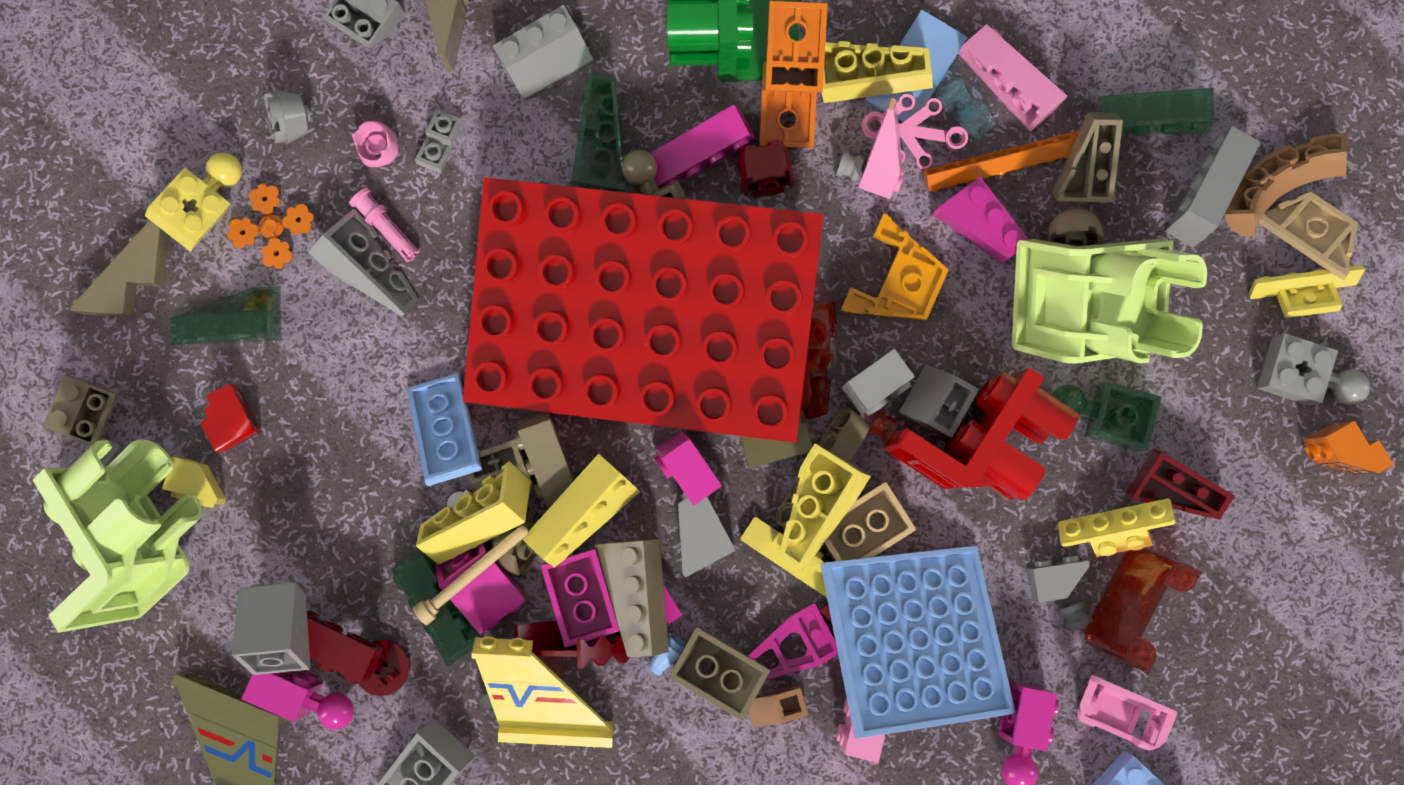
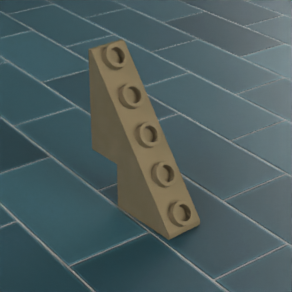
M147 219L148 223L129 238L128 245L122 251L112 256L108 267L93 277L88 289L74 298L70 311L86 315L133 318L136 286L164 287L169 235L151 220Z

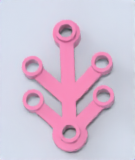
M904 94L899 98L897 102L898 114L904 110L909 111L914 107V97L910 94ZM903 98L911 100L910 107H903L901 103ZM937 98L928 100L925 107L903 123H899L900 137L915 157L916 166L922 170L928 169L932 165L933 159L930 154L924 152L915 138L946 142L947 146L951 149H960L968 141V134L962 127L957 126L944 131L917 126L929 116L937 115L942 110V103ZM930 102H936L938 104V110L936 112H932L929 110ZM870 112L863 118L861 127L863 133L868 138L875 139L879 131H874L870 128L871 121H878L881 125L885 112ZM953 133H957L960 136V142L957 144L951 141ZM901 149L903 163L905 161L906 155L905 152ZM921 156L928 158L929 163L927 166L920 165L919 159Z

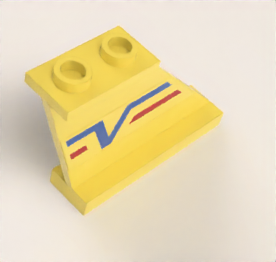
M490 636L483 638L475 637L472 658L476 659L499 723L498 742L612 748L613 721H605L533 654V641L521 638L495 639Z

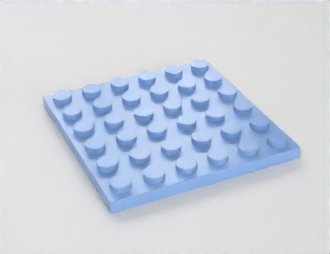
M977 546L826 562L821 565L855 739L1016 713Z

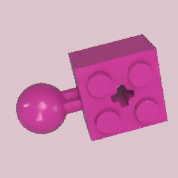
M290 671L260 675L252 674L241 698L291 722H296L309 715L310 711L313 710L317 712L320 723L332 730L346 727L354 716V705L348 696L342 693H331L325 697L318 694L323 683L316 680V675L307 671H301V673Z
M1008 680L1016 713L1002 716L998 735L1016 746L1014 754L1004 760L1001 767V775L1006 785H1034L1038 779V768L1031 758L1032 750L1036 749L1047 752L1048 744L1052 743L1054 730L1051 725L1053 716L1057 715L1059 701L1056 699V693L1041 686Z

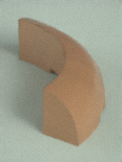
M1347 133L1314 137L1310 139L1309 143L1294 148L1288 145L1271 153L1252 166L1244 174L1225 212L1227 225L1238 234L1256 237V230L1263 214L1281 196L1313 181L1346 176Z

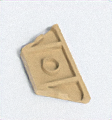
M1312 192L1303 194L1296 200L1280 203L1277 208L1266 211L1259 221L1260 225L1344 281L1350 271L1349 264L1353 254L1354 237L1357 233L1358 222Z

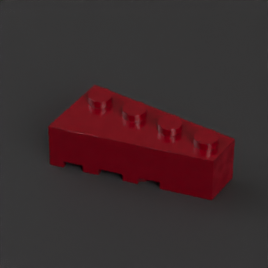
M308 610L310 659L318 662L316 666L327 672L335 670L343 674L342 679L353 684L369 680L383 648L355 633L347 632V635L343 634L344 629L342 626L326 620L320 622L318 621L320 615Z

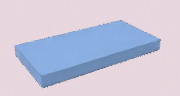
M921 10L899 46L929 48L933 88L866 97L864 102L884 113L891 98L896 99V102H898L902 95H912L915 99L914 107L909 111L904 110L898 114V122L900 124L925 107L926 102L932 96L968 37ZM909 98L902 99L903 107L908 108L911 106Z
M458 372L407 388L426 485L431 486L482 470L468 403L463 402L464 384L461 374Z

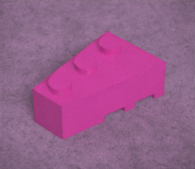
M682 430L654 448L658 454L654 459L667 479L672 476L674 477L693 506L722 486L694 444Z

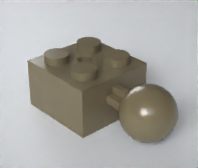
M634 150L626 155L622 162L623 176L629 183L639 186L644 195L687 199L678 180L658 189L654 180L657 173V163L649 152Z

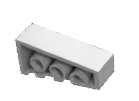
M1231 126L1224 134L1220 132L1211 144V147H1213L1212 152L1208 153L1200 165L1201 171L1191 182L1188 193L1180 203L1165 232L1192 248L1219 226L1261 142L1234 126Z

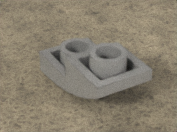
M436 110L425 131L426 138L415 158L416 164L442 173L460 130L462 119Z

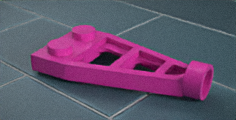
M812 603L786 618L748 654V656L756 660L758 656L768 649L774 651L779 664L770 669L767 680L817 667L837 656L838 651L834 637L816 604ZM797 632L807 648L806 654L798 658L787 659L780 651V643L790 633Z

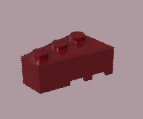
M1153 449L1125 493V496L1129 499L1145 503L1170 499L1173 509L1218 520L1221 519L1235 495L1156 449Z

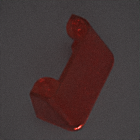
M1144 548L1126 551L1092 614L1093 622L1085 627L1084 638L1091 647L1120 663L1149 674L1156 660V649L1153 644L1141 637L1167 587L1179 592H1186L1196 584L1201 571L1188 564Z

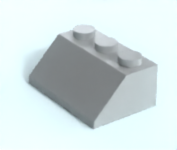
M564 5L493 45L496 55L524 101L594 61L577 26Z

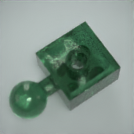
M1108 381L1098 384L1094 401L1086 399L1084 392L1079 387L1071 384L1061 385L1053 391L1052 396L1079 412L1080 415L1089 416L1084 437L1136 452L1148 451L1161 396ZM1121 412L1122 416L1126 417L1124 422H1121L1119 418V413Z

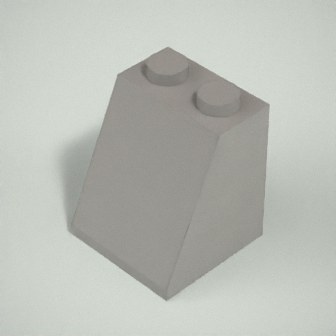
M684 493L681 495L683 501L678 503L682 573L687 577L736 550L708 497L693 506Z
M281 581L277 585L252 584L250 587L238 589L232 656L253 675L310 670L306 594L297 583Z

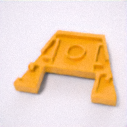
M883 213L873 238L896 247L898 252L877 298L851 287L840 311L851 314L926 321L949 269L923 246L921 247L909 236V233L905 230L903 231L895 224L889 215Z

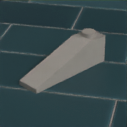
M353 209L325 232L308 252L330 273L400 316H403L419 299L403 273L395 271L389 262V259L392 258L389 251H382L375 240L379 236L370 224H367L365 219Z

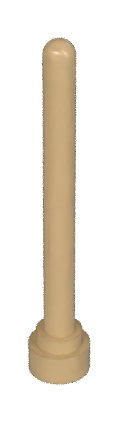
M525 526L518 527L432 600H421L413 607L415 615L425 625L430 624L437 618L436 614L442 605L528 534V529Z

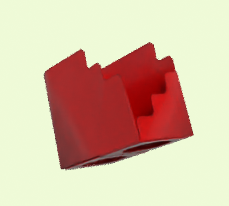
M228 384L207 395V400L210 404L204 410L207 418L201 421V426L215 452L223 453L262 432L257 422L256 428L250 421L247 411L253 418L254 416L238 386ZM235 388L240 392L245 404L237 396Z

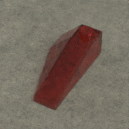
M835 302L814 303L802 399V410L806 419H813L828 414L831 380L827 377V368L829 363L834 361V354L829 353L831 338H836L837 335Z

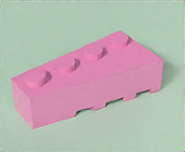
M987 24L964 43L958 52L962 59L1030 132L1051 115L1067 97L1063 91L1007 43L996 29L989 27Z

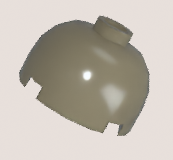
M1071 207L1053 218L1048 228V241L1073 246L1104 244V230L1102 223L1094 213L1079 207Z
M525 520V523L520 526H525L529 531L535 525V522ZM514 527L498 537L490 539L492 549L518 527ZM521 540L496 560V562L503 570L520 576L519 574L525 575L531 569L537 554H532L533 549Z

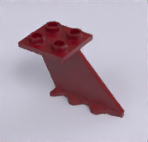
M557 620L514 624L515 638L533 641L532 653L558 677L563 676V657H577V668L579 669L584 668L589 659H592L597 666H605L611 656L618 663H627L630 658L627 657L621 634L617 635L612 644L605 637L600 636L596 637L591 645H587L583 639H577V645L565 648Z

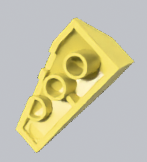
M817 444L813 445L800 467L798 474L800 479L796 494L793 495L792 499L793 507L790 520L786 523L779 556L802 571L855 503L871 477L848 461Z

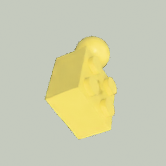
M221 152L211 156L206 163L205 171L207 176L203 181L187 168H184L150 204L145 217L191 252L224 216L230 206V203L216 191L220 187L228 188L234 186L242 176V166L239 160L232 154ZM184 206L190 207L193 211L185 212L183 210Z

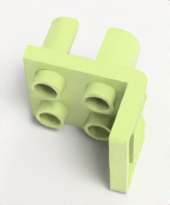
M1037 239L1019 240L1016 251L1012 347L1014 350L1063 363H1083L1110 358H1120L1136 363H1148L1150 361V354L1147 353H1155L1172 358L1187 357L1196 350L1200 343L1203 324L1198 318L1168 312L1170 284L1192 288L1204 287L1207 281L1206 264L1198 255L1173 251L1174 241L1166 239L1088 246H1073Z
M99 440L70 468L43 469L33 479L45 500L43 506L46 514L54 522L60 524L73 546L72 556L75 562L90 574L76 590L49 614V618L58 633L140 618L188 574L189 561L178 542L179 538L202 517V507L195 495L185 494L162 516L159 514L148 494L173 471L174 462L169 454L158 444L149 440H135L108 466H103L100 460L112 449V446L108 440Z

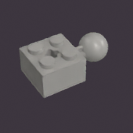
M1284 333L1271 339L1257 389L1310 406L1322 404L1326 390L1329 388L1332 389L1333 395L1341 403L1355 405L1364 401L1369 395L1370 382L1366 375L1358 370L1349 369L1339 374L1333 373L1332 370L1338 350Z

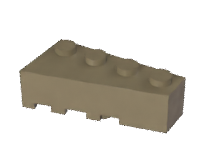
M660 539L594 544L627 657L655 656L669 652Z

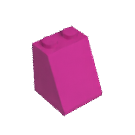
M487 541L476 548L457 555L453 559L435 565L438 584L442 590L492 550ZM496 561L450 599L479 634L495 628L499 624L500 619L509 613L512 614L519 610L523 602L526 601L522 589L509 572L503 570Z

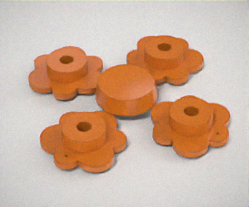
M262 183L258 185L257 189L249 193V199L253 202L252 208L266 215L261 219L259 227L251 224L249 218H243L242 220L233 219L229 224L231 230L228 231L227 237L233 240V245L236 248L241 249L246 244L253 245L255 243L254 237L260 231L264 237L270 238L268 246H263L261 249L264 255L262 259L263 264L267 267L274 266L277 269H281L284 267V263L292 261L293 254L289 251V243L281 242L277 237L281 236L284 227L290 229L294 235H298L300 232L304 234L309 233L312 230L311 222L314 220V215L309 212L308 207L304 204H298L295 208L289 207L286 211L287 216L283 220L277 215L271 214L274 211V207L280 205V199L277 198L279 190L273 185L267 187V185Z

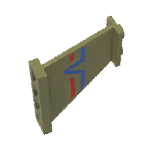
M186 671L176 674L171 685L178 689L215 785H275L280 725L284 723L285 718L242 700L243 695L196 675Z

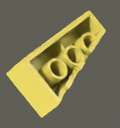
M598 454L535 523L522 540L544 561L555 568L638 495L640 491Z
M510 461L501 467L503 472L494 478L492 475H489L482 480V485L484 486L474 493L467 491L460 496V499L453 508L448 505L421 524L416 547L439 565L467 550L476 548L492 538L498 537L514 527H519L526 520L531 480Z

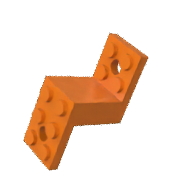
M769 1L766 61L763 62L759 146H765L774 140H781L785 147L814 148L817 93L823 92L828 3ZM793 24H800L805 30V35L800 41L792 40L789 36L788 31ZM785 111H790L795 115V123L791 127H784L780 123V116Z

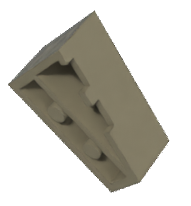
M1088 112L1052 191L1057 201L1113 202L1123 119L1116 112Z
M536 411L518 418V433L515 434V439L519 449H525L528 459L524 461L529 475L535 474L538 484H535L534 487L539 500L544 499L547 507H550L573 483L575 477L560 442L559 432L556 431L552 421V413Z

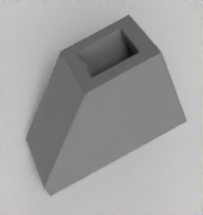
M1079 555L1062 557L1063 562L1052 564L1051 559L1035 561V567L1027 568L1033 601L1040 603L1066 599L1089 568V560H1080Z

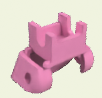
M1092 675L1078 708L1077 718L1082 723L1091 727L1097 726L1129 740L1139 748L1155 750L1167 741L1178 712ZM1143 709L1151 714L1142 737L1139 739L1132 736V733Z

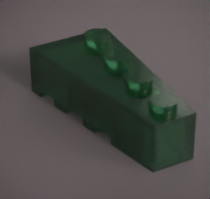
M421 550L391 569L394 573L392 577L394 583L400 590L405 592L408 604L412 610L421 600H432L442 591L438 584L434 563ZM448 600L439 608V612L436 614L437 618L430 624L425 625L423 623L424 629L431 637L447 667L473 650L475 637L482 638L451 600Z

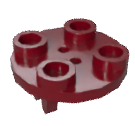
M388 639L376 640L373 643L383 648L370 679L358 682V684L369 694L376 696L390 695L401 689L407 681L411 672L409 657L405 650L396 642ZM376 669L380 670L379 674L376 673Z

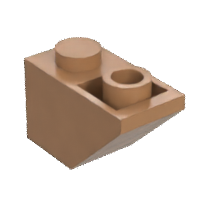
M799 684L757 695L748 711L753 727L781 724L809 716Z

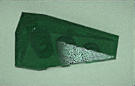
M252 287L171 317V345L282 341L281 287Z

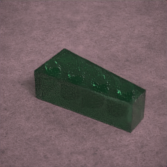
M587 73L570 187L625 192L626 185L622 173L623 155L615 77Z
M1213 88L1098 96L1097 112H1116L1123 119L1121 135L1209 134L1215 121Z

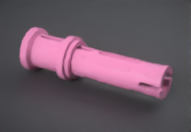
M368 188L357 192L351 198L349 204L352 207H356L364 215L367 224L374 225L406 262L415 258L420 250L412 244L408 237L386 214L385 206L379 205L370 195L371 191Z

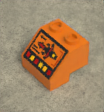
M1355 421L1329 424L1303 439L1306 445L1305 452L1307 456L1319 465L1351 474L1381 473L1394 465L1380 440L1367 441Z

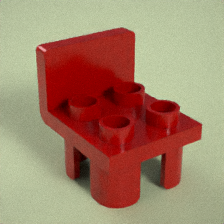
M1027 368L1011 376L1003 371L996 379L990 377L975 398L973 405L983 410L978 421L971 420L967 426L961 423L953 437L948 440L943 451L907 428L891 434L882 449L943 489L990 487L1010 501L1014 497L1024 501L1032 494L1044 477L1045 469L1042 465L1006 443L1007 436L1013 429L1035 444L1044 443L1049 434L1059 440L1067 439L1075 428L1080 413L1041 389L1039 386L1045 377L1033 369Z

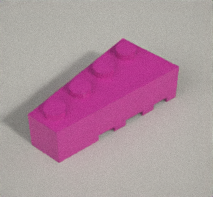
M732 105L651 152L650 154L657 163V173L654 180L658 189L677 180L693 178L700 174L703 169L715 165L739 152L742 147L758 142L759 140L744 112L735 105Z

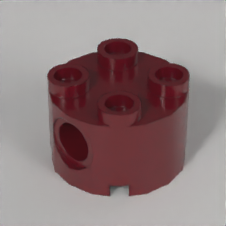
M774 140L765 146L756 147L748 145L740 149L741 155L737 157L736 165L741 177V190L745 196H748L749 192H752L753 198L777 195L785 192L784 186L788 185L792 188L796 183L790 162V151L784 146L783 141Z

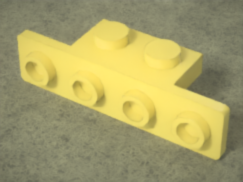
M1349 265L1350 271L1344 281L1324 269L1305 273L1293 272L1275 277L1264 276L1254 280L1248 295L1250 299L1276 296L1285 318L1340 311L1343 304L1336 288L1356 285L1365 269L1363 265Z
M1170 499L1058 522L1060 543L1063 547L1090 542L1096 557L1111 556L1115 553L1129 550H1140L1144 547L1153 546L1149 529L1175 524V518Z
M754 517L741 536V541L827 598L821 565L825 563L821 560L824 555L818 551L803 571L779 556L783 534L757 517Z

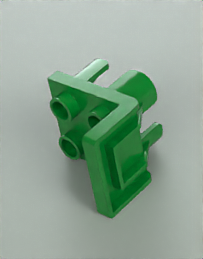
M668 0L667 36L669 66L718 65V80L721 82L762 81L763 62L766 61L769 1L797 2V0ZM793 24L789 28V36L792 40L799 41L798 24Z

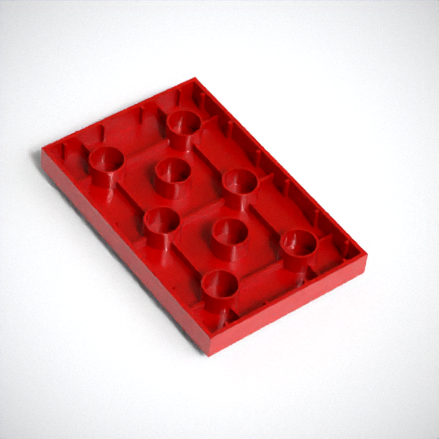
M484 177L463 402L797 443L824 214Z

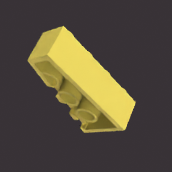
M839 41V43L825 42L823 92H821L824 103L933 88L929 48L893 45L892 48L879 47L878 44L867 43V46L853 45L847 41Z

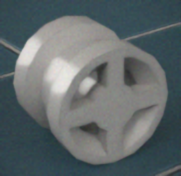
M844 149L836 176L850 177L851 181L857 182L865 156L851 155L850 151Z

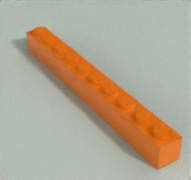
M1079 131L922 170L924 185L928 191L936 192L944 187H955L960 183H971L979 177L987 179L992 175H1003L1008 171H1019L1024 167H1035L1040 163H1051L1060 158L1067 159Z

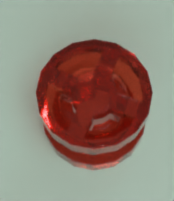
M881 409L871 423L868 433L880 436L881 441L887 443L901 420L896 417L891 418L887 416V412Z

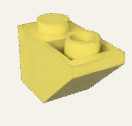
M182 457L171 458L174 462V469L165 477L162 487L164 490L171 491V497L180 499L185 494H193L198 499L200 505L214 508L215 504L225 503L226 498L207 464Z

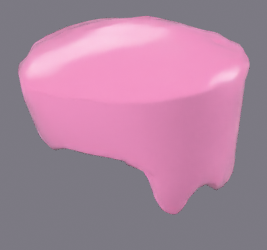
M366 121L359 126L357 131L352 133L358 154L366 166L381 167L390 164L396 158L399 150L396 134L387 125L378 121Z

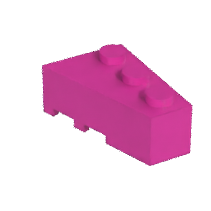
M981 177L939 206L932 214L933 217L953 228V231L966 237L975 246L1001 264L1016 254L1019 240H1029Z

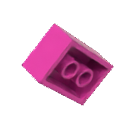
M596 549L567 557L555 568L549 563L541 565L565 648L576 645L577 639H583L586 642L596 637L620 631Z

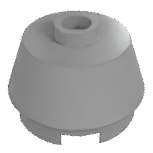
M276 89L274 93L264 94V104L269 106L267 108L268 126L275 143L285 142L287 145L308 133L307 122L310 121L308 106L303 105L300 94Z

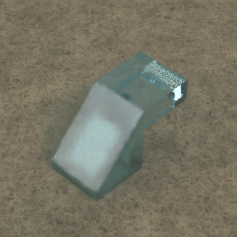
M953 77L936 95V98L941 101L945 113L960 127L964 128L967 134L977 142L996 123L986 104L972 99L959 78Z

